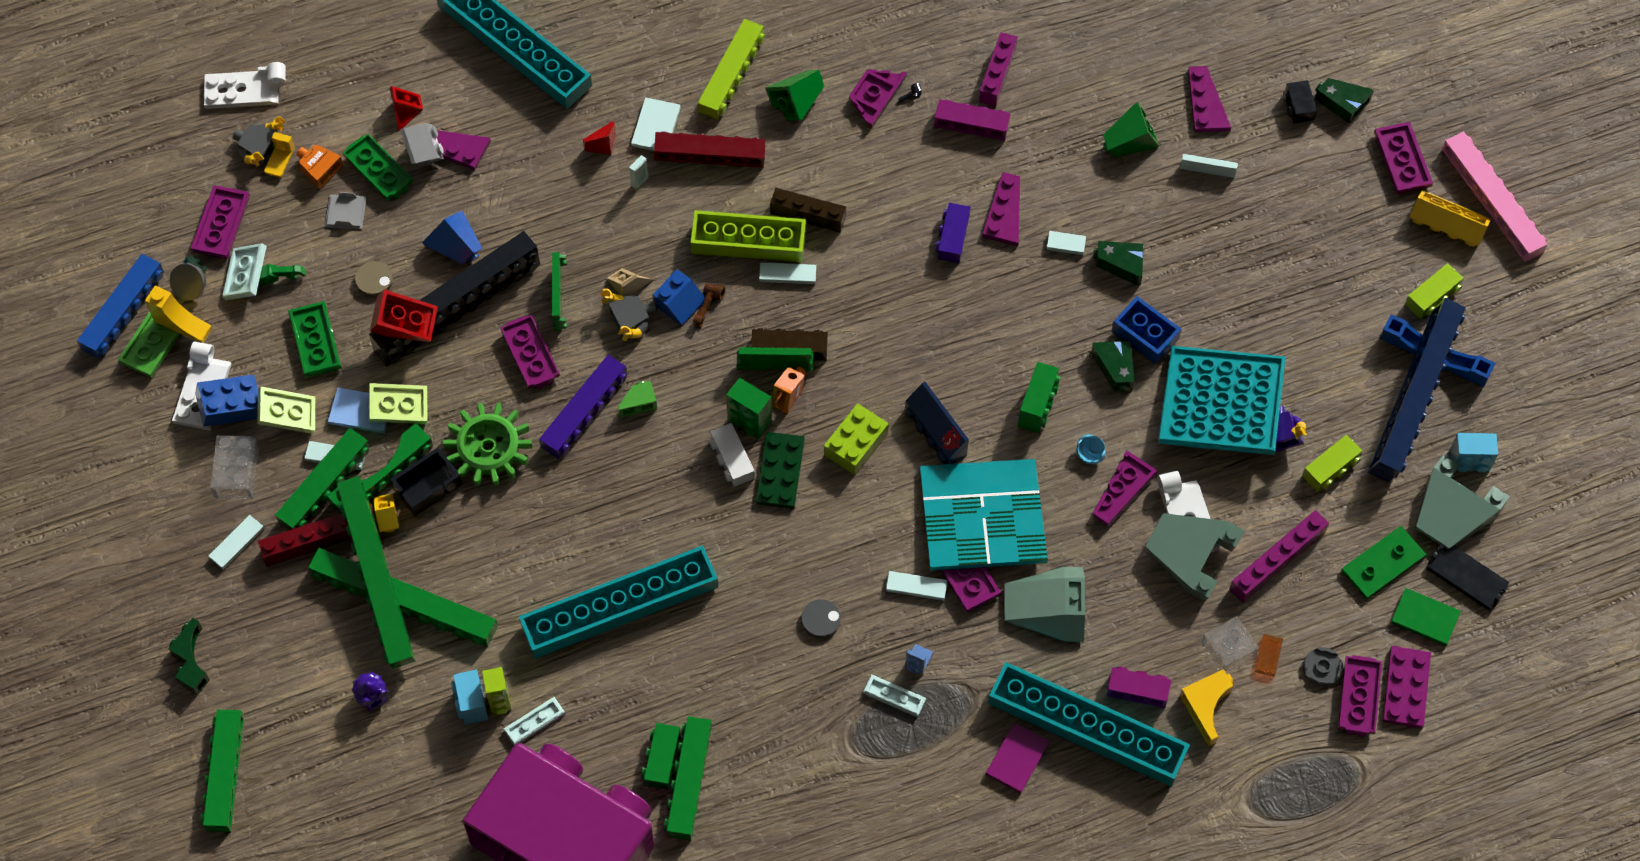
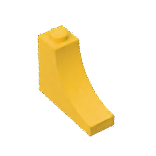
M154 286L145 300L154 322L195 341L204 343L213 329L210 324L195 317L182 307L171 292Z
M1224 669L1182 688L1180 693L1183 703L1208 746L1215 744L1218 739L1213 723L1214 709L1222 698L1231 693L1234 685L1231 675L1226 674Z

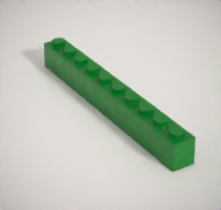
M360 476L338 482V490H335L338 501L343 503L341 513L349 524L346 526L348 536L352 537L354 541L351 544L353 553L358 555L359 558L356 564L359 573L363 572L364 579L361 581L364 590L368 591L370 596L367 598L370 610H374L375 616H372L375 627H379L380 634L377 636L380 645H384L386 651L383 653L385 663L395 669L416 662L364 483Z
M318 548L308 567L311 577L317 581H327L335 588H344L352 595L357 596L359 594L364 596L367 600L370 596L368 591H365L361 581L364 579L363 572L359 573L356 562ZM391 577L402 615L416 617L418 621L424 624L431 623L441 631L445 632L448 630L453 632L458 638H468L478 646H489L498 628L495 618Z

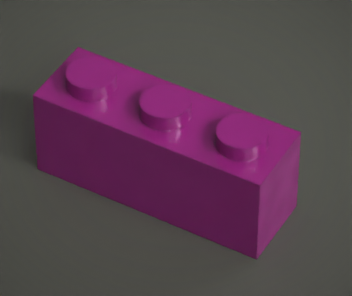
M1112 667L1106 696L1166 708L1171 679H1167L1163 675H1148L1144 671H1129L1125 667Z

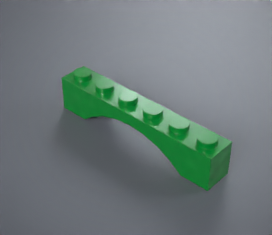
M417 423L401 435L397 451L390 462L373 476L362 480L369 501L378 491H382L387 487L392 477L415 463L419 457L426 455L432 449L431 438ZM334 490L327 497L331 506L341 514L343 503L338 501L336 491Z

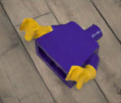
M1280 406L1275 453L1303 445L1302 435H1307L1305 432L1306 424L1298 416H1293L1289 411L1285 412L1284 406Z

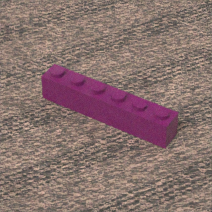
M1315 509L1233 579L1229 590L1244 603L1326 532L1329 522Z

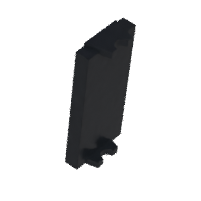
M1440 545L1432 555L1426 568L1488 611L1497 605L1510 583L1456 546L1448 550L1443 545Z

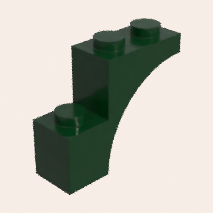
M192 618L190 622L184 624L179 636L170 642L168 649L174 658L184 663L176 672L175 678L177 682L198 696L210 679L207 673L195 661V643L202 627L199 621Z

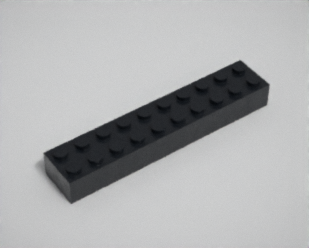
M525 231L419 300L438 306L432 336L443 332L447 326L453 322H458L462 316L468 312H473L481 303L489 301L493 295L504 291L508 285L514 281H519L523 275L529 271H534L540 265L537 245ZM374 332L369 333L373 350L386 367L398 362L405 354L413 352L420 344L426 343L424 341L387 337Z

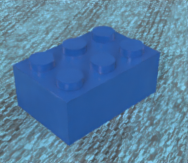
M1136 296L1113 321L1111 332L1123 341H1130L1131 347L1154 364H1157L1171 349V346L1179 340L1182 329Z
M254 375L197 382L195 396L203 427L258 418V387Z

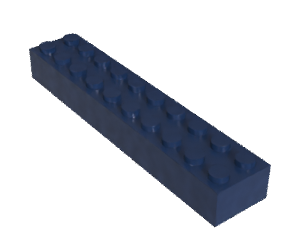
M1444 298L1432 310L1367 473L1389 482L1393 478H1397L1399 473H1403L1407 465L1405 459L1413 450L1414 446L1411 444L1413 439H1416L1419 435V424L1424 421L1427 415L1424 411L1426 406H1429L1433 400L1432 391L1436 390L1440 382L1438 376L1442 374L1446 367L1444 361L1452 352L1453 347H1451V343L1456 340L1459 334L1457 328L1465 319L1466 315L1463 313L1466 307Z

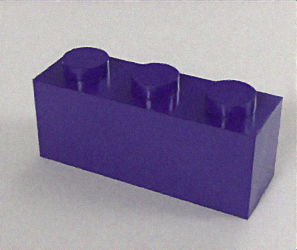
M949 203L948 209H944L942 220H945V223L940 225L939 229L941 241H937L935 252H938L939 260L960 263L971 206Z

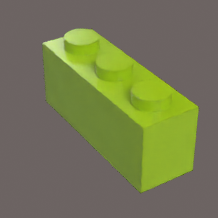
M1447 263L1410 293L1405 305L1420 319L1425 315L1430 316L1432 310L1444 298L1449 299L1448 296L1452 293L1455 295L1460 291L1464 278Z
M1346 434L1306 466L1302 477L1317 492L1322 488L1327 489L1333 483V479L1336 477L1341 478L1347 472L1348 467H1354L1360 462L1363 450Z
M499 667L482 671L491 713L502 715L512 710L503 668Z

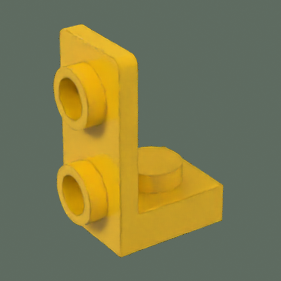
M274 132L272 141L275 148L264 171L265 174L282 178L295 146L291 136Z

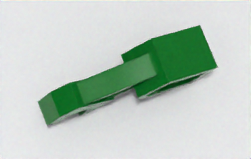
M266 264L262 266L259 284L265 286L277 282L279 276L296 280L297 275L306 276V269L300 265L278 267Z

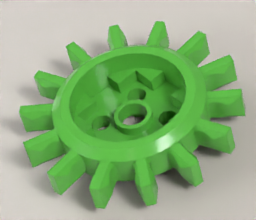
M478 403L477 412L479 416L471 418L466 411H460L461 418L465 422L462 428L452 423L448 424V430L458 436L457 440H443V446L445 449L458 450L457 453L448 456L447 459L451 464L462 461L463 465L458 469L461 479L471 470L475 472L473 477L475 486L480 485L482 475H491L493 485L498 486L499 477L497 473L505 470L509 477L512 479L516 478L515 470L510 466L514 461L527 466L528 458L518 452L519 449H532L533 443L532 440H519L518 436L529 432L530 429L528 423L516 428L512 425L519 417L518 411L514 410L505 419L501 417V403L496 404L493 414H485L483 404ZM479 437H484L483 440H478ZM499 438L503 439V441L500 443L497 442V439ZM486 443H492L494 445V447L491 450H485L483 448V446ZM476 454H481L479 458L474 457Z

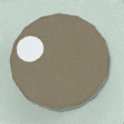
M371 261L363 264L357 270L355 280L357 288L361 293L376 297L384 289H390L393 283V275L388 265L379 261Z

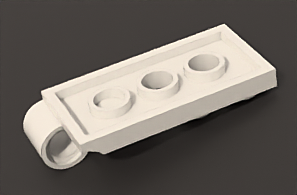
M272 62L266 67H258V71L205 74V109L279 105L278 87L284 86L286 83V66L280 62ZM239 87H246V90L243 92L237 91ZM222 88L228 89L225 93H219V90Z
M200 342L192 343L187 366L188 373L172 419L173 424L211 430L212 426L203 427L200 412H193L192 408L198 405L195 396L197 382L228 377L232 363L213 359L214 345Z
M1178 471L1158 475L1159 491L1167 514L1192 515L1193 517L1210 519L1197 480L1182 483ZM1215 543L1211 552L1219 551L1220 546Z

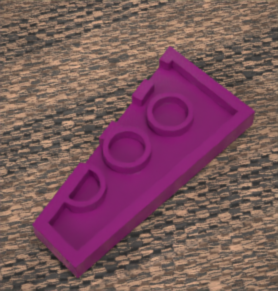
M1126 450L1122 462L1119 463L1114 477L1111 478L1106 492L1103 493L1093 512V517L1109 527L1157 475V470Z

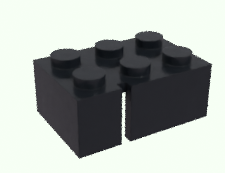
M439 447L390 479L394 491L404 501L414 517L445 497V492L449 494L463 485L460 474Z

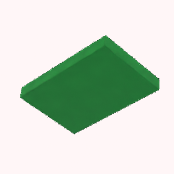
M1405 588L1391 623L1443 646H1447L1461 611Z

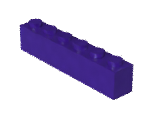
M607 355L539 438L540 447L558 459L569 451L571 443L579 439L584 427L591 424L593 416L603 409L605 401L615 394L618 385L625 382L627 379L626 366Z

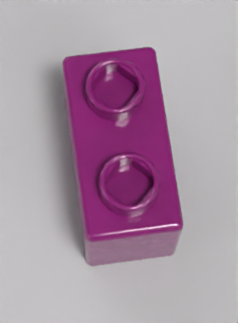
M517 743L467 812L462 823L469 843L496 861H646L655 847L652 825L647 820L652 813V809L640 796L623 786L612 785L608 792L604 794L581 780L579 777L584 770L582 765L572 755L556 745L545 743L537 753L524 744Z

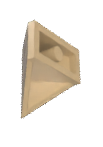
M623 268L607 278L620 295L626 296L632 295L653 281V279L636 275Z

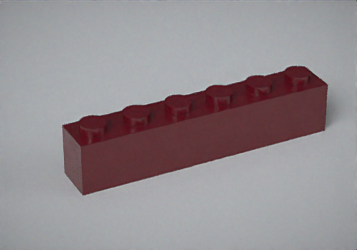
M666 131L655 132L654 160L764 168L766 139L757 137L742 138L740 136L724 137L722 135L708 136L705 134H678Z
M370 504L377 530H379L372 506ZM341 513L259 540L258 544L266 567L317 551L318 548L323 549L353 539L348 536L346 526L349 525L347 519H344Z

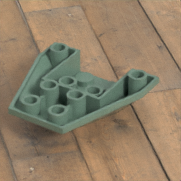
M1061 567L1005 583L1004 622L1063 642H1084L1085 577L1083 567Z

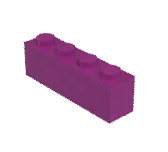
M1000 32L980 89V103L997 106L1017 48L1018 36Z
M939 99L934 127L1005 141L1011 113L1004 110H993L983 106L977 107L968 103H957L947 99Z

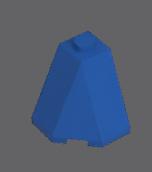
M462 211L444 219L422 242L423 245L461 264L475 261L479 257L477 253L482 249Z

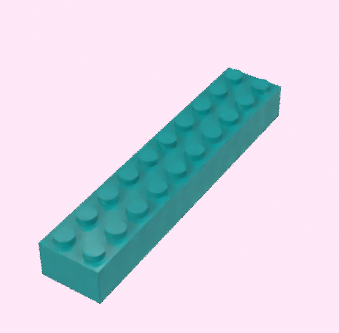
M437 0L438 7L566 109L592 87L590 73L497 0Z
M702 545L520 615V625L533 657L536 659L717 589L718 578Z
M1005 662L988 698V704L1171 787L1190 744L1007 662Z

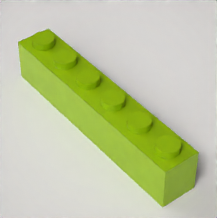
M747 19L743 20L698 101L699 113L716 120L719 119L721 114L725 113L728 101L734 97L736 86H740L743 73L748 71L751 59L757 55L759 44H763L765 40L764 26Z

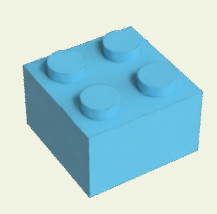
M1457 433L1450 448L1451 459L1460 464L1457 470L1459 472H1467L1469 470H1476L1478 472L1490 471L1498 456L1497 434Z
M477 669L453 674L454 682H451L459 719H463L465 725L488 720Z

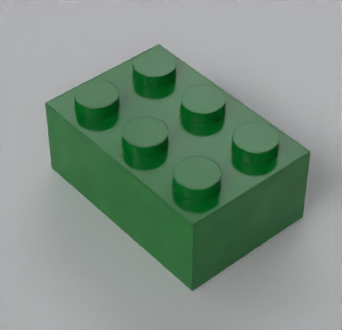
M1037 361L1020 409L1018 427L1040 433L1041 428L1046 427L1049 411L1051 412L1053 400L1060 386L1061 376L1058 375L1059 368Z
M739 378L726 394L727 419L734 427L739 426L749 436H755L760 439L772 422L771 396Z

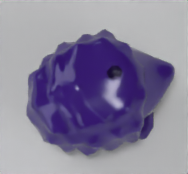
M374 672L365 673L353 681L352 693L355 700L362 707L367 708L368 711L387 702L385 698L388 691L380 675Z

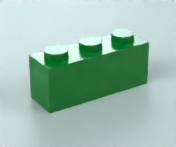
M656 723L655 729H651L649 740L652 741L651 748H647L645 759L648 760L647 767L643 766L641 775L645 786L669 790L681 734L679 726Z

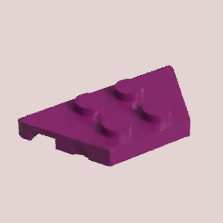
M867 69L849 95V101L869 127L872 128L907 77V72L901 71V74L890 73L889 70L877 71Z

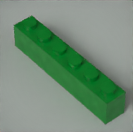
M349 428L275 514L277 521L289 530L306 525L307 520L317 514L320 509L319 506L323 501L326 502L328 500L327 495L335 489L337 483L344 481L347 473L352 472L356 468V462L359 458H364L368 454L370 448L368 440Z
M217 709L216 716H213L212 727L215 729L214 735L210 737L212 754L208 755L210 771L205 777V784L208 787L207 793L203 795L205 812L201 813V825L204 826L207 832H231L244 725V715L241 710Z
M688 716L687 723L683 722L681 734L684 735L683 742H679L678 753L681 754L680 761L676 760L674 772L677 773L676 780H672L671 791L674 794L673 799L669 798L667 811H670L669 818H665L664 830H667V837L692 841L712 730V720Z

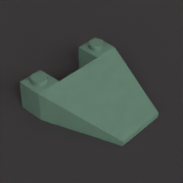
M1443 454L1428 477L1415 529L1449 550L1492 523L1502 511L1510 496L1493 486L1485 498H1481L1452 479L1460 464Z
M1163 513L1145 548L1187 593L1205 602L1218 582L1201 572L1215 543L1232 552L1245 530L1228 521Z

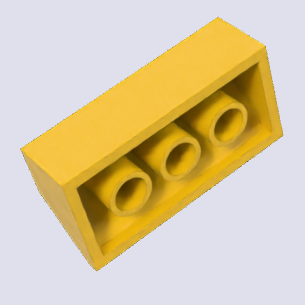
M1423 190L1418 196L1409 217L1416 224H1426L1430 226L1431 230L1436 232L1443 231L1447 233L1448 237L1462 239L1465 244L1472 247L1480 245L1491 221V218Z

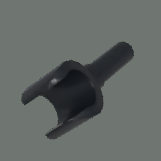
M915 83L911 85V92L898 98L899 102L912 96L920 97L922 94L920 84Z

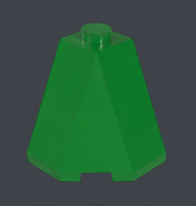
M818 69L804 71L767 86L765 89L771 105L775 109L779 108L784 112V117L788 121L803 119L825 86Z
M1139 102L1135 103L1103 134L1105 139L1103 146L1106 152H1110L1113 157L1159 147L1155 132L1148 119L1145 118L1147 115Z

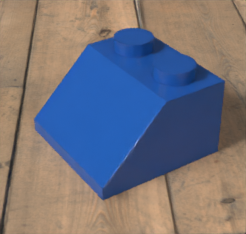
M678 269L653 294L655 307L681 326L701 307L705 299L694 282Z

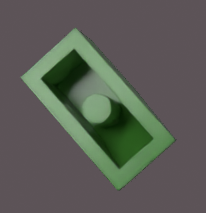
M641 381L636 385H632L618 406L620 418L657 409L651 381Z

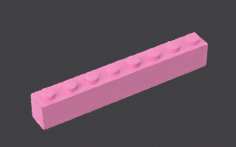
M1463 131L1445 140L1442 151L1524 262L1543 254L1547 246L1545 237L1538 232L1534 222L1529 220L1524 209L1517 204L1513 194L1506 189L1502 179L1498 178L1494 173L1493 167L1486 162L1482 152L1474 146L1472 139Z

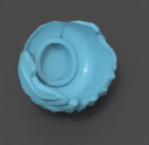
M1087 434L1082 436L1077 443L1076 452L1083 462L1097 464L1104 460L1106 455L1105 444L1099 437Z

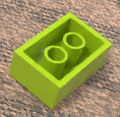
M857 403L825 443L824 456L853 475H856L888 434L889 423Z

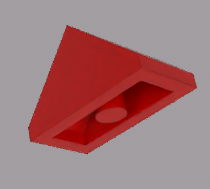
M391 86L390 93L398 130L400 131L423 110L420 94Z
M611 121L584 138V150L586 152L611 155L616 134L615 123Z

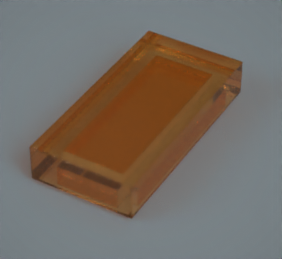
M1263 634L1255 672L1275 676L1283 638Z

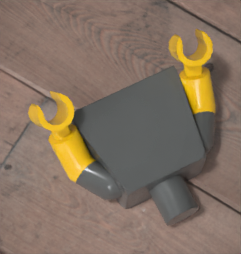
M277 116L271 123L250 124L245 132L238 129L235 130L233 139L238 141L239 154L246 164L265 166L275 148L272 136L274 132L278 133V129L282 131L284 129L282 124L286 123L281 116Z
M603 289L599 294L604 296L601 299L602 303L611 302L609 303L610 313L619 329L618 335H622V340L627 341L629 338L642 337L650 325L648 315L657 311L654 302L651 301L643 305L638 296L614 294L609 289Z

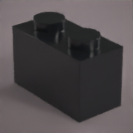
M1309 81L1287 83L1286 89L1283 91V99L1288 104L1287 113L1292 118L1293 124L1314 121L1317 109Z

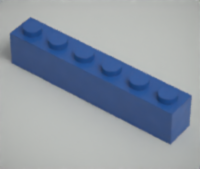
M144 254L140 255L78 338L77 343L81 350L98 359L107 353L110 344L119 337L120 331L130 322L131 316L141 307L142 301L150 294L153 286L162 279L164 270L161 263Z

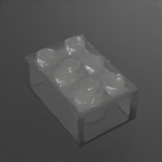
M217 435L210 485L214 498L253 499L259 444L255 436Z

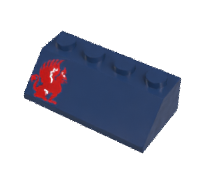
M926 382L921 383L905 401L904 412L909 419L912 418L915 422L917 431L920 434H924L929 447L935 449L938 459L945 464H954L967 456L969 439Z

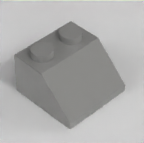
M425 123L401 129L413 165L426 166L444 159L442 155L444 150L442 145L438 143V132L435 126Z

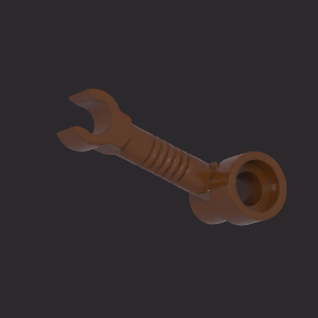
M705 284L703 293L706 294L699 312H697L693 319L695 327H702L712 299L720 301L723 299L726 290L725 286Z

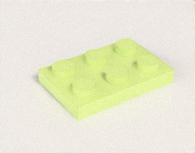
M370 383L369 422L427 424V386Z
M260 387L258 389L257 424L313 434L315 431V396Z

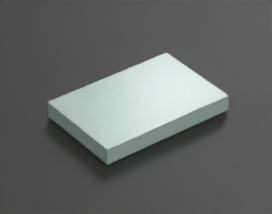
M645 97L631 142L632 147L654 151L655 132H674L681 105Z
M261 243L233 248L222 298L232 300L256 296L266 245Z

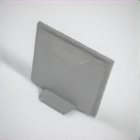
M348 192L330 195L325 228L362 229L367 196H356L354 193Z

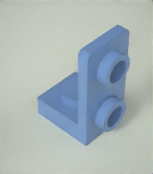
M915 644L912 651L908 649L906 652L905 667L912 673L923 675L933 656V652Z

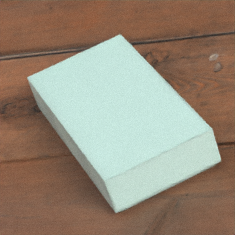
M642 155L629 167L631 186L635 189H638L648 179L647 160Z
M1049 231L1047 250L1084 255L1086 236Z

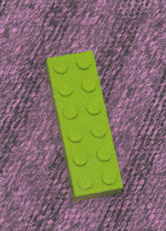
M695 210L691 235V254L803 263L806 219Z

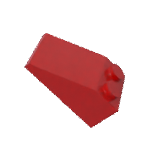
M384 289L376 298L370 331L387 337L430 342L438 306Z

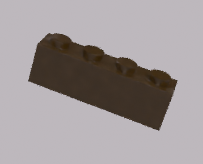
M775 187L770 201V214L785 218L806 219V224L841 233L846 219V206Z
M765 328L752 329L751 347L811 348L813 360L827 361L828 332H823L822 330L804 331L801 329L794 331L785 329L767 330Z

